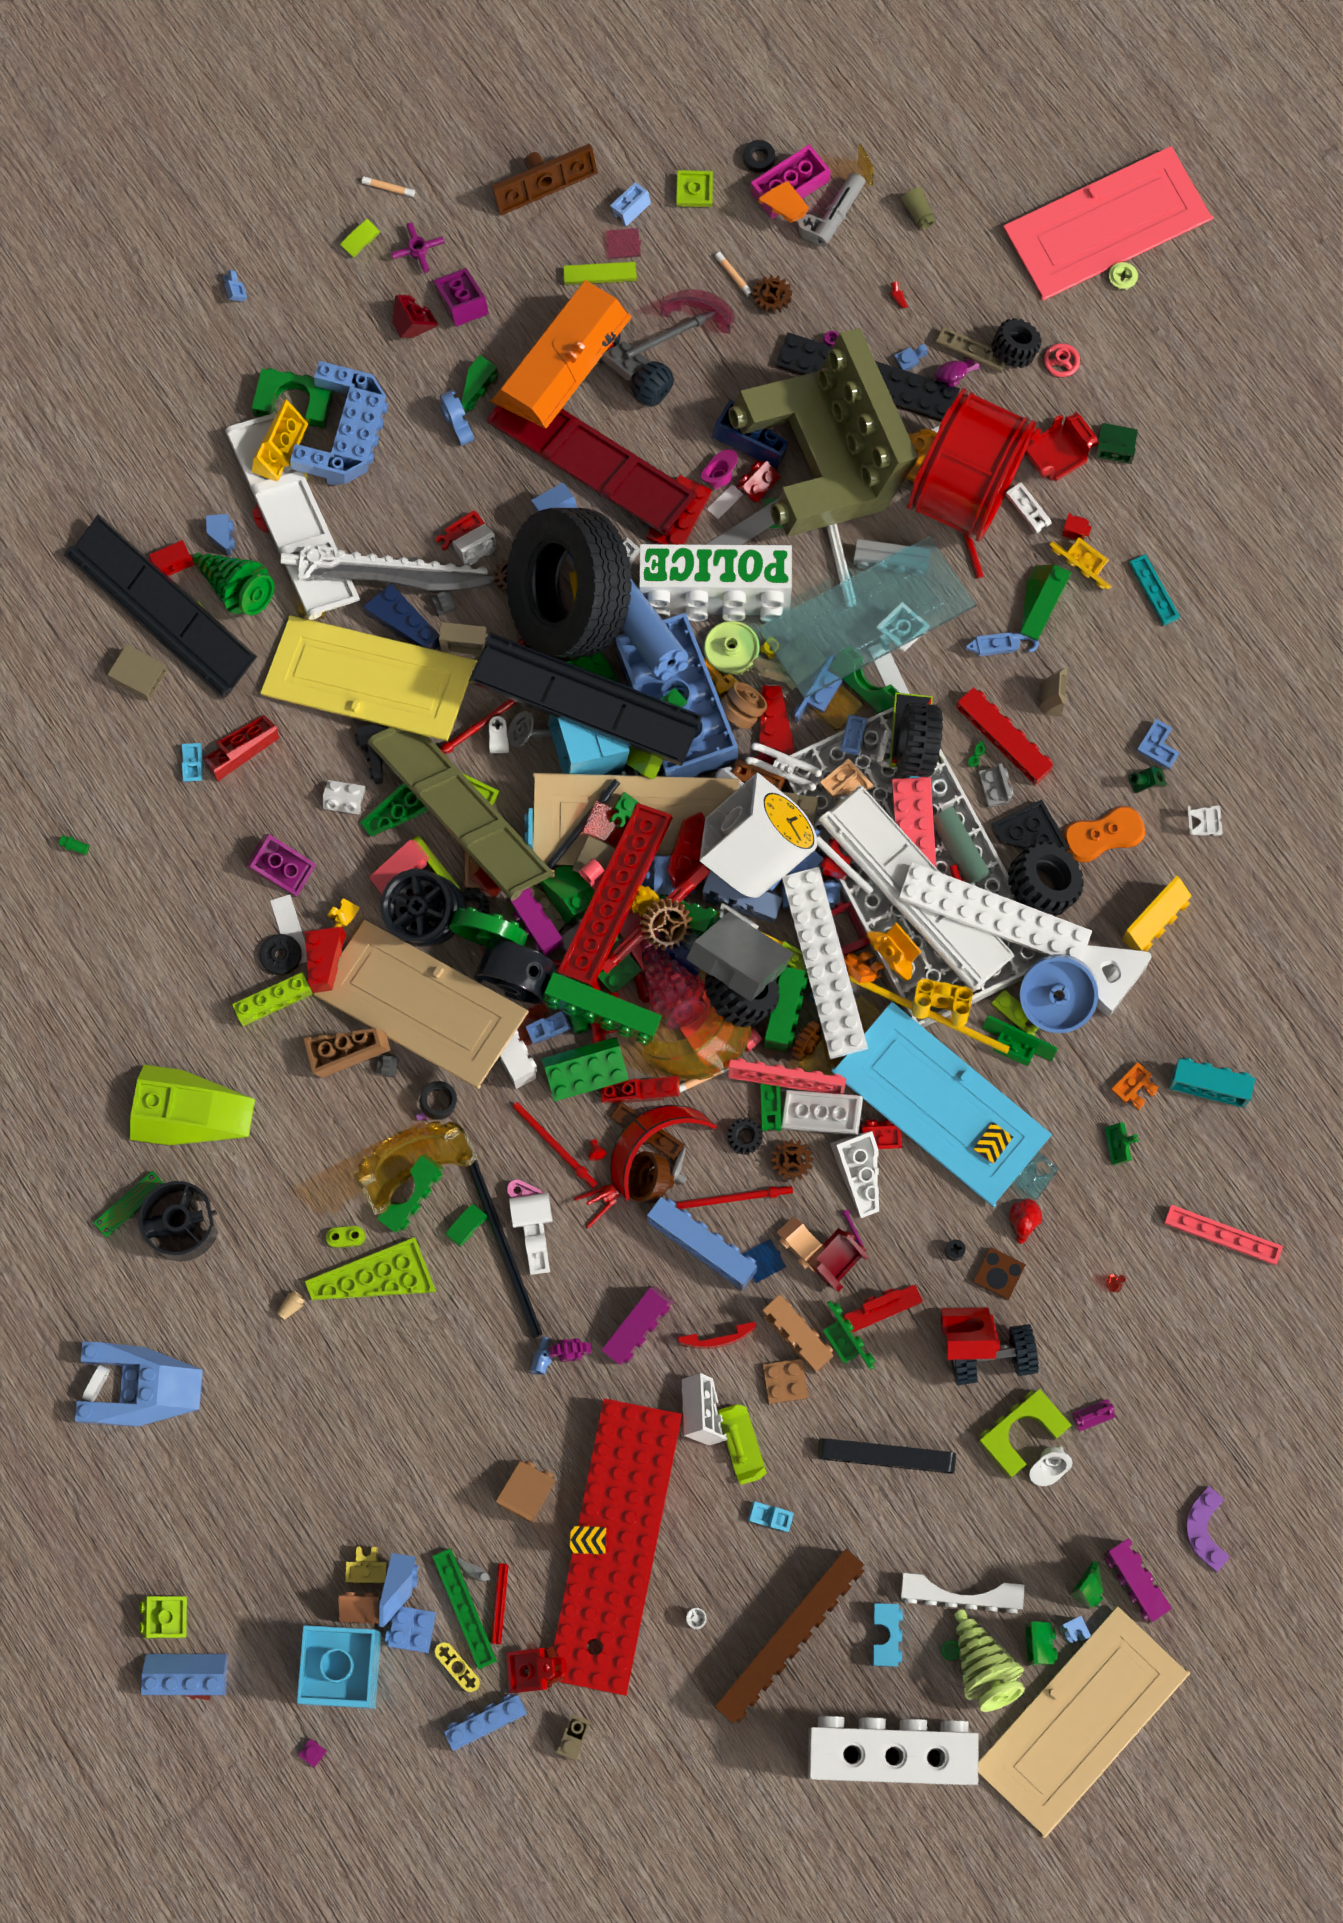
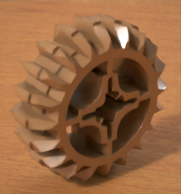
M667 898L666 902L663 899H659V904L655 901L652 902L654 907L650 908L647 906L648 914L642 913V916L646 919L640 920V923L645 925L640 928L642 932H645L643 937L648 939L647 942L650 945L654 943L656 949L661 947L662 950H665L668 946L670 950H673V944L680 947L679 941L686 942L684 935L689 936L690 932L687 929L692 928L688 923L692 920L690 916H687L690 913L689 910L684 909L685 905L679 904L677 900L672 902L670 898ZM667 910L676 911L679 918L670 917ZM659 914V919L654 921L655 917ZM676 927H679L678 930L673 934V930ZM653 931H663L666 938L656 937Z

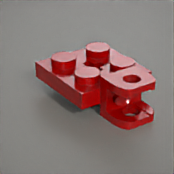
M544 1648L506 1652L509 1694L547 1690L546 1679L561 1678L565 1674L564 1660L558 1657H545ZM556 1664L559 1666V1670L557 1672L554 1668ZM527 1666L529 1668L528 1675L524 1673V1669H527Z

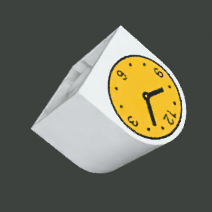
M757 772L705 818L700 862L740 893L757 898L762 896L816 849L817 836L811 822L799 806Z

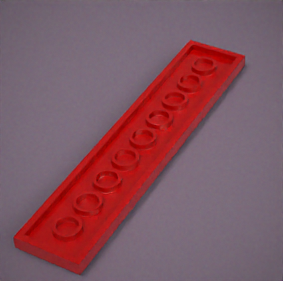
M637 803L557 971L559 975L594 987L636 898L637 890L642 885L673 819L671 814Z

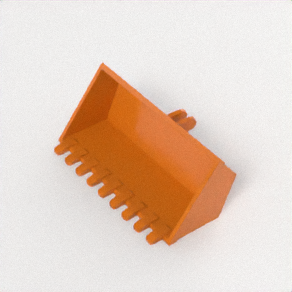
M585 280L555 316L490 402L543 428H547L602 357L603 353L612 344L611 342L606 347L602 346L603 340L608 343L605 336L609 334L613 338L611 332H613L617 337L632 317L624 310L617 298Z

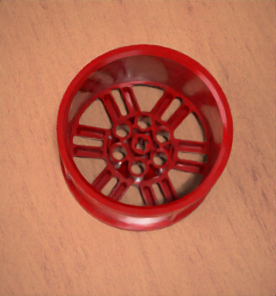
M962 388L951 408H948L925 461L919 468L906 508L911 511L915 508L916 513H922L969 535L968 537L971 539L976 535L975 541L980 542L1012 483L1031 440L1036 421L1031 420L1028 423V417L1023 418L976 396L974 392L968 395V390Z

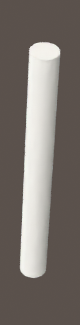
M820 836L817 837V845L869 895L874 889Z

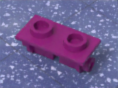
M1109 1399L1071 1413L1079 1432L1116 1418L1114 1406L1112 1403L1110 1404Z

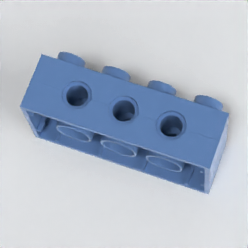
M685 612L663 620L688 654L687 668L671 676L668 680L663 681L654 674L625 633L615 637V653L629 687L659 699L675 688L687 701L683 708L703 715L702 724H700L683 765L679 766L662 759L660 771L663 777H696L733 764L738 759L737 743Z

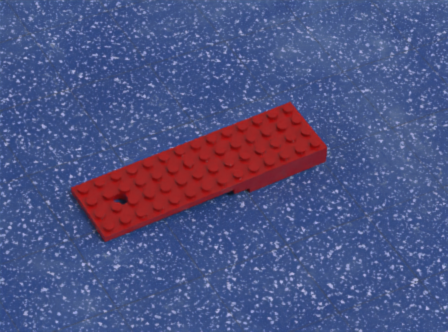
M606 1398L603 1400L578 1526L606 1527L607 1552L606 1554L572 1553L554 1642L556 1657L564 1660L565 1674L563 1679L558 1682L627 1696L683 1414ZM591 1639H599L602 1642L603 1649L600 1654L593 1655L588 1651L587 1644Z

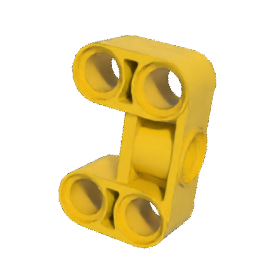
M921 979L917 983L912 1014L918 1019H924L929 1015L931 1006L951 1010L950 1022L954 1026L962 1027L966 1025L973 992L968 987Z

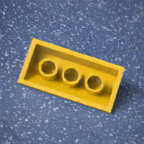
M1178 876L1166 886L1126 930L1122 941L1132 950L1147 952L1153 945L1151 941L1155 937L1159 939L1166 931L1163 928L1167 924L1172 925L1178 918L1176 914L1180 910L1183 912L1190 905L1189 899L1191 894Z

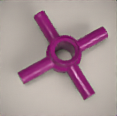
M408 223L406 227L411 238L407 248L391 252L392 258L396 259L411 254L413 258L419 260L423 273H427L430 271L425 258L428 248L444 244V238L441 236L425 241L422 237L417 236L413 223Z

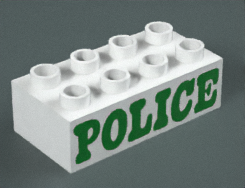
M640 544V591L662 620L670 618V614L686 612L688 620L695 622L706 620L708 615H723V619L726 621H742L745 619V615H760L762 621L777 622L782 620L783 615H790L792 545Z

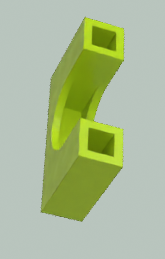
M1034 1389L1025 1396L1026 1401L1023 1404L1016 1403L1010 1409L1012 1413L1009 1416H1001L995 1422L997 1425L992 1430L987 1428L979 1435L982 1438L979 1444L1009 1479L1027 1465L1010 1444L1009 1429L1012 1423L1022 1418L1034 1419L1044 1427L1054 1440L1072 1426L1041 1389L1037 1392Z

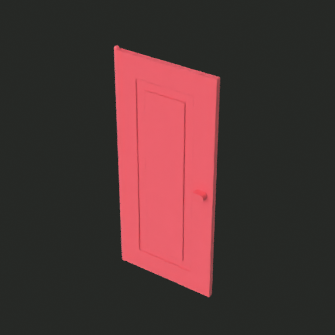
M1170 146L1004 225L1003 228L1038 289L1041 300H1045L1112 268L1117 263L1125 262L1212 220L1213 216L1210 215L1174 149Z

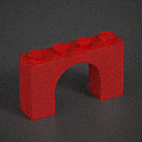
M988 1307L941 1308L942 1334H946V1354L948 1360L996 1359V1351H1000V1340L998 1339L994 1316L990 1314Z

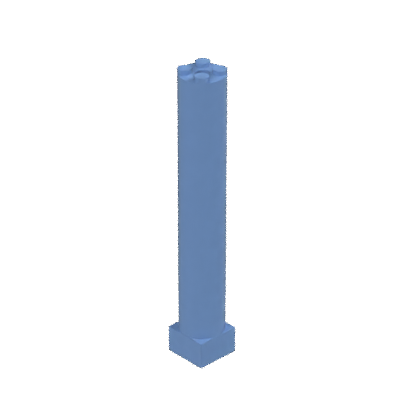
M564 482L531 500L535 513L548 508H578L573 494ZM567 552L566 555L569 557V559H570V560L572 561V563H573V560H572L570 554ZM630 579V582H632L630 604H628V614L621 629L654 674L663 681L668 680L671 676L687 668L688 654L633 580Z

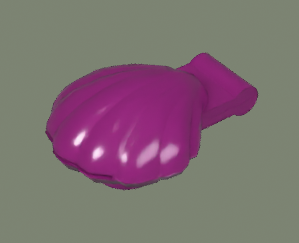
M967 359L965 362H946L937 368L934 377L937 381L945 383L947 387H953L958 385L959 381L968 372L978 370L980 365L970 359Z

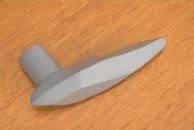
M684 1147L679 1153L671 1172L674 1175V1180L681 1184H684L687 1180L685 1176L679 1173L685 1156L686 1148Z
M461 1558L458 1559L461 1567L473 1578L480 1581L491 1580L481 1567L467 1563Z

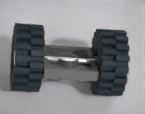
M1025 1324L1009 1327L1010 1343L1000 1341V1351H996V1359L1012 1357L1017 1376L1037 1374L1039 1372L1038 1353L1031 1325ZM995 1359L951 1360L956 1385L977 1383L976 1362Z

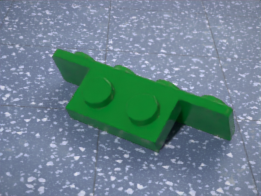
M990 1015L987 1016L982 1027L983 1030L998 1036V1042L1010 1047L1007 1054L993 1048V1051L1027 1067L1034 1054L1052 1061L1058 1050L1052 1044Z
M828 1301L827 1304L838 1321L824 1329L823 1332L843 1363L846 1364L858 1355H861L870 1370L876 1368L873 1364L876 1362L870 1352H865L863 1349L864 1342L859 1335L855 1336L852 1332V1329H854L848 1318L845 1320L841 1315L843 1310L837 1302Z

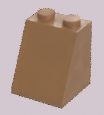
M526 1460L525 1463L519 1462L496 1503L534 1524L556 1480L553 1479L554 1475L546 1470L540 1472L535 1469L537 1465Z

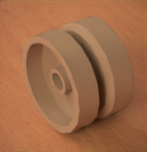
M740 681L735 682L729 689L728 694H725L720 700L726 718L743 729L752 728L757 721V717L761 716L767 709V703L763 696L750 685Z

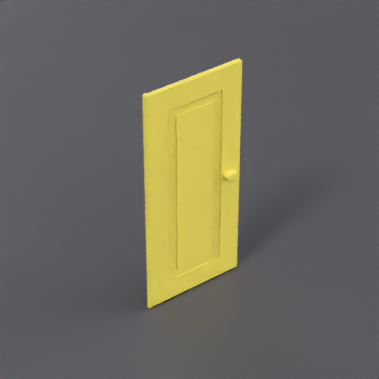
M289 615L261 695L448 741L477 660Z

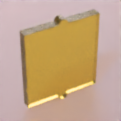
M859 144L858 165L869 185L872 186L873 165L862 144Z

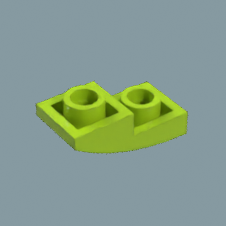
M366 219L341 245L355 258L381 231L369 219Z

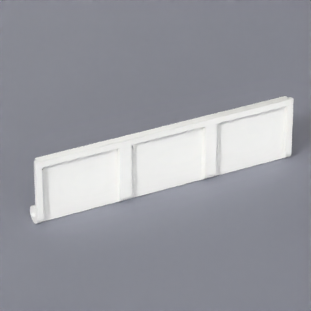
M276 413L227 427L225 430L226 435L280 556L282 553L300 555L301 550L306 545L337 549L303 472L291 469V465L286 466L279 481H273L251 472L254 456ZM284 564L309 620L320 617L322 612L360 601L351 579L322 578L315 580L312 576L306 579H299V566Z
M859 785L832 810L822 814L818 821L972 992L979 990L983 983L1014 957L1012 951L998 936L898 899L911 862L937 872L939 870L863 786Z

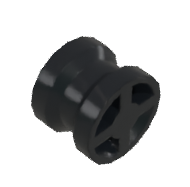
M958 1239L951 1240L945 1249L946 1257L949 1260L958 1261L964 1256L966 1247Z

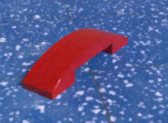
M756 1322L736 1325V1334L699 1341L698 1334L678 1337V1342L680 1345L695 1349H714L728 1346L752 1333L756 1329Z

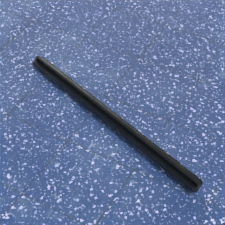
M474 1155L465 1158L471 1177L533 1338H537L543 1334L477 1160Z

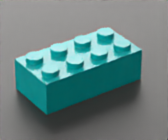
M1182 1058L1178 1059L1173 1067L1169 1089L1245 1108L1251 1100L1256 1078L1251 1077V1074L1246 1072L1235 1073L1230 1068L1221 1067L1219 1069L1213 1067L1210 1063L1202 1062L1199 1064L1195 1063L1193 1059Z

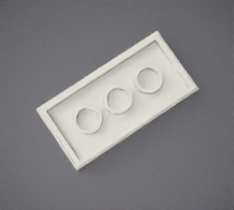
M786 1090L781 1128L858 1135L863 1097L858 1095Z

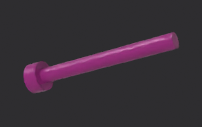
M846 1210L842 1212V1215L846 1217L853 1231V1234L856 1237L857 1242L863 1245L854 1227V1224L849 1216L850 1211Z

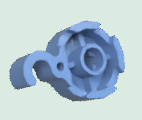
M450 390L439 396L441 401L440 409L446 422H450L454 432L457 434L460 446L475 441L467 419L463 420L462 416L465 415L459 398H454L455 391Z

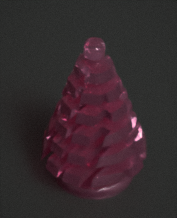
M644 938L640 942V946L644 950L641 956L644 962V972L647 973L645 974V980L647 983V993L649 994V1005L651 1006L650 1011L662 1015L661 1019H664V1023L669 1029H678L691 1024L702 1016L707 1009V1003L702 998L704 995L703 991L706 990L705 985L683 966H680L676 960L671 961L672 957L663 952L660 947L656 949L654 945L652 946V944L650 945L647 942L648 939Z

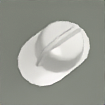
M1062 1446L1044 1449L1040 1459L1030 1469L1029 1476L1031 1481L1039 1486L1054 1484L1072 1468V1459L1064 1452Z

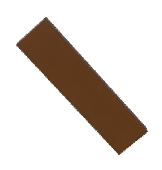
M620 1102L610 1116V1119L624 1128L630 1121H634L639 1113ZM663 1129L657 1131L645 1141L673 1161L685 1146L684 1143Z

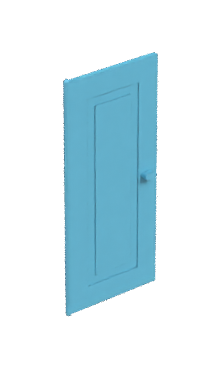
M891 1002L864 1034L868 1049L846 1055L836 1069L833 1068L831 1072L847 1078V1086L859 1096H862L865 1101L992 1207H996L997 1200L1052 1134L896 1004ZM992 1122L1013 1136L994 1164L974 1151V1147Z

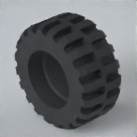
M910 702L905 706L901 716L896 746L897 771L902 775L928 778L934 773L937 760L939 759L943 729L942 710L937 705Z
M1035 842L1011 862L1008 869V885H1011L1010 891L1011 894L1015 895L1016 902L1056 917L1064 913L1081 896L1083 892L1082 887L1084 886V879L1081 878L1083 876L1082 869H1079V863L1072 858L1073 855L1070 852L1067 853L1062 846L1058 847L1056 846L1057 844L1052 842ZM1036 869L1050 877L1055 890L1048 888L1042 883Z
M706 973L704 985L705 989H707L706 996L710 999L711 1007L715 1008L716 1013L722 1016L724 1021L731 1022L734 1026H754L771 1014L778 1005L780 993H778L779 984L776 983L777 978L768 983L756 998L749 1001L729 988L721 980Z

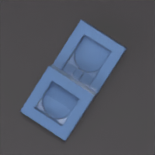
M563 1011L526 1026L533 1044L548 1040L571 1029Z

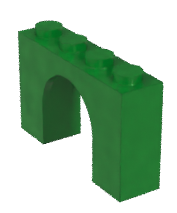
M273 368L261 369L252 405L254 416L262 417L273 414L276 401L283 392L290 389H299L310 397L306 414L308 426L326 428L334 391L316 387L315 380L310 375L305 374L301 376L290 371L284 373Z

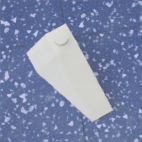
M872 1131L847 1136L830 1143L859 1217L863 1218L879 1212V1188L877 1183V1175H879L877 1168L878 1147Z

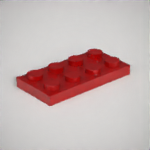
M679 475L676 481L697 493V496L674 522L668 536H664L651 527L646 539L656 544L685 545L712 494V489Z

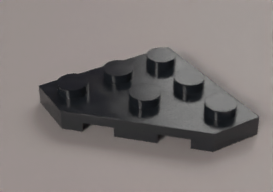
M1042 799L991 825L1000 842L1025 850L1035 842L1045 841L1047 843H1055L1058 847L1062 846L1065 848V851L1069 850V846Z

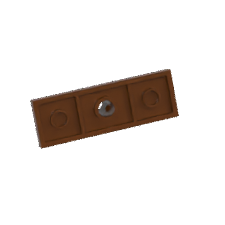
M589 143L548 162H544L538 152H532L524 159L527 171L491 187L497 210L500 216L598 174L593 148Z

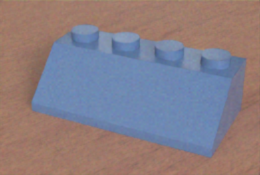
M146 1654L142 1671L141 1695L226 1696L228 1654Z

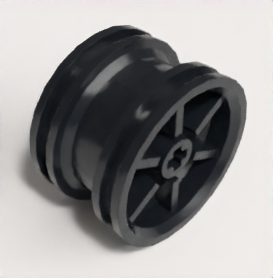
M409 869L394 876L385 887L380 901V911L387 929L402 940L423 946H436L451 939L455 935L449 928L453 913L458 908L464 909L465 907L462 894L452 881L423 869ZM428 886L432 887V891L430 893H427L426 888ZM410 889H413V896L408 895ZM439 901L443 902L442 908H439ZM420 904H422V908H419L420 910H418L417 906H420ZM402 907L407 908V912L404 914L401 913ZM435 919L436 924L431 926L430 922ZM417 922L416 929L412 928V923Z

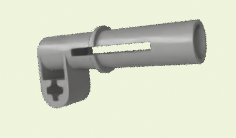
M856 172L849 174L831 205L826 207V213L822 219L810 214H806L805 217L799 219V235L803 239L819 246H827L840 223L845 221L846 213L866 182L863 176Z

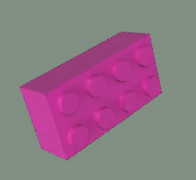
M809 144L752 181L751 194L758 201L762 195L788 181L803 199L830 181L831 170ZM763 202L761 206L771 219L779 215L772 211L773 207Z

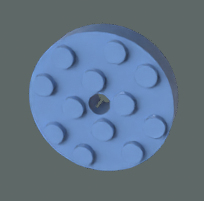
M1054 954L1043 957L1029 967L1022 979L1020 988L1021 1006L1027 1018L1042 1030L1052 1033L1074 1031L1087 1023L1095 1012L1098 1003L1096 978L1084 962L1073 956ZM1063 989V997L1058 998L1054 995L1055 991Z

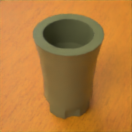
M922 187L914 188L901 197L900 201L907 208L920 229H927L936 222Z

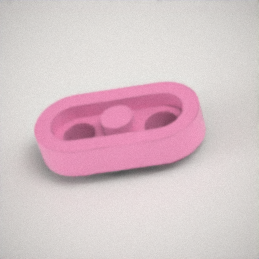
M513 1180L507 1187L508 1195L511 1198L543 1193L540 1189L521 1180ZM520 1188L521 1192L519 1194L514 1193V1189Z

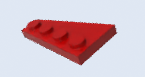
M762 685V696L767 703V709L761 715L760 744L770 748H777L782 753L790 756L795 753L782 688L781 686Z

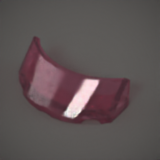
M688 289L675 292L667 296L660 305L661 315L665 317H670L671 313L675 310L681 312L683 304L706 311L712 310L714 313H717L715 322L721 324V332L727 334L731 333L735 321L733 311L724 300L715 294L702 290Z

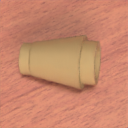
M293 1290L292 1293H288L277 1314L286 1320L304 1306L305 1299Z

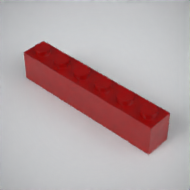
M973 687L957 702L956 708L1035 786L1052 771L1053 764L1051 759L1047 755L1043 756L1039 752L1038 746L1033 742L1030 743L1025 738L1026 736L1023 731L1016 729L1012 725V721L1007 716H1003L994 703L990 704L982 691H977Z

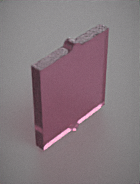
M638 228L607 231L608 243H606V247L609 249V259L641 257V240H639Z

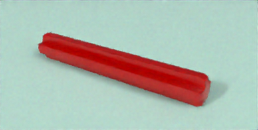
M499 1563L497 1567L490 1641L492 1644L497 1645L502 1643L509 1568L506 1563Z

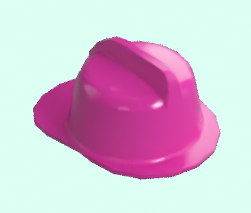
M729 449L717 453L702 471V480L710 483L715 490L727 485L732 478V469L738 461L737 453Z

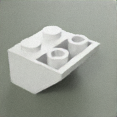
M483 524L453 541V548L464 565H472L484 555L489 556L497 549L495 534Z

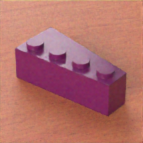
M657 1286L649 1288L602 1351L619 1365L624 1364V1362L628 1364L634 1356L633 1351L644 1344L646 1335L654 1331L659 1324L657 1322L669 1312L674 1300Z
M1128 1538L1104 1554L1106 1557L1104 1561L1110 1569L1113 1568L1117 1573L1115 1577L1121 1586L1125 1585L1129 1591L1127 1596L1133 1604L1136 1603L1140 1608L1138 1612L1144 1621L1148 1620L1151 1623L1172 1608L1159 1586L1153 1585L1154 1579L1150 1571L1146 1567L1142 1568V1558L1138 1552L1136 1553L1134 1550H1131L1132 1542Z

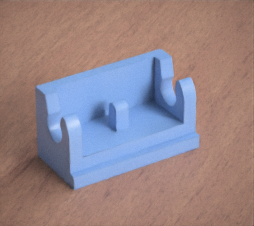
M635 182L610 207L616 219L620 217L622 224L627 226L651 204L648 191Z
M1082 1616L1058 1626L1060 1630H1063L1066 1639L1070 1643H1073V1640L1077 1641L1076 1636L1081 1641L1091 1637Z

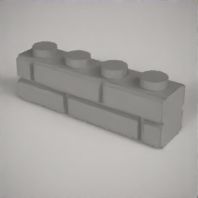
M857 539L853 565H857L860 569L872 567L880 572L893 570L896 574L907 572L912 573L913 576L922 577L927 575L931 549Z

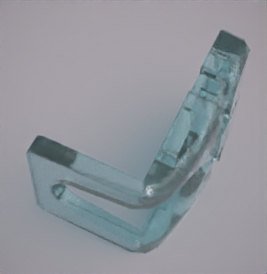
M1037 1153L1035 1158L1013 1182L1021 1189H1026V1193L1034 1200H1037L1057 1173L1058 1167L1041 1153ZM1043 1161L1049 1165L1050 1172L1047 1175L1038 1176L1036 1166L1037 1163Z

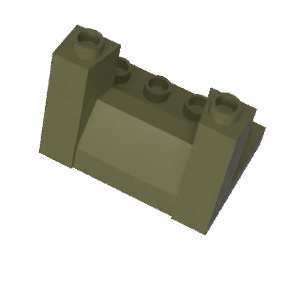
M860 328L839 334L832 349L829 350L823 366L817 372L741 390L733 407L729 409V419L734 429L740 428L742 434L789 422L792 426L814 479L783 487L779 502L771 505L772 519L777 526L782 525L787 537L885 511L919 458Z

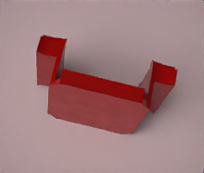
M1077 412L1071 416H1066L1063 425V416L1055 417L1052 426L1042 434H1040V428L1034 430L1025 455L1043 480L1047 476L1049 480L1058 481L1087 463L1089 450L1094 446H1098L1099 441L1096 435Z

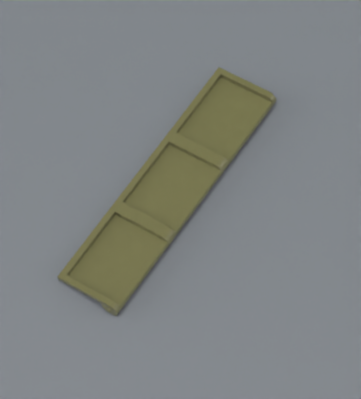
M391 727L373 735L368 740L371 748L511 901L517 899L523 890L554 875L553 871L428 736Z

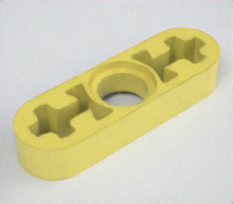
M445 1642L438 1644L435 1648L436 1657L461 1687L467 1692L478 1690L480 1679L455 1649ZM441 1647H448V1654L451 1657H453L454 1654L457 1656L456 1658L452 1659L448 1665L445 1663L446 1661H448L447 1657L444 1655L440 1657L439 1655L441 1653ZM456 1661L463 1664V1670L460 1673L452 1671V1664ZM467 1669L470 1673L466 1675L470 1679H476L474 1688H467V1681L464 1678L460 1681L458 1678L464 1675Z

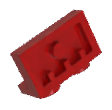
M870 1119L865 1120V1123H861L862 1133L872 1131L878 1149L902 1148L901 1130L888 1119H885V1122H877V1120Z

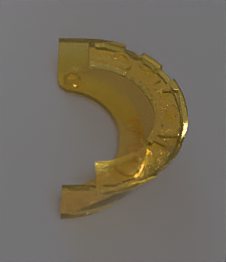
M700 969L698 976L705 983L706 972ZM710 1006L706 1021L693 1035L677 1042L652 1041L645 1047L641 1055L649 1066L669 1077L678 1076L679 1080L687 1081V1079H708L713 1077L715 1073L728 1069L730 1059L735 1060L742 1055L748 1045L752 1030L751 1026L738 1027L732 1025L731 1022L724 1021L723 1017L716 1013L715 1008Z
M440 1121L430 1122L424 1128L417 1129L416 1126L409 1128L379 1144L373 1149L374 1153L370 1157L367 1156L361 1160L358 1165L359 1171L355 1172L354 1178L371 1210L376 1215L388 1209L394 1191L403 1182L411 1179L412 1174L410 1170L421 1155H428L440 1165L455 1164L459 1166L473 1164L478 1159V1156L466 1131L460 1125L450 1121L446 1124H441Z

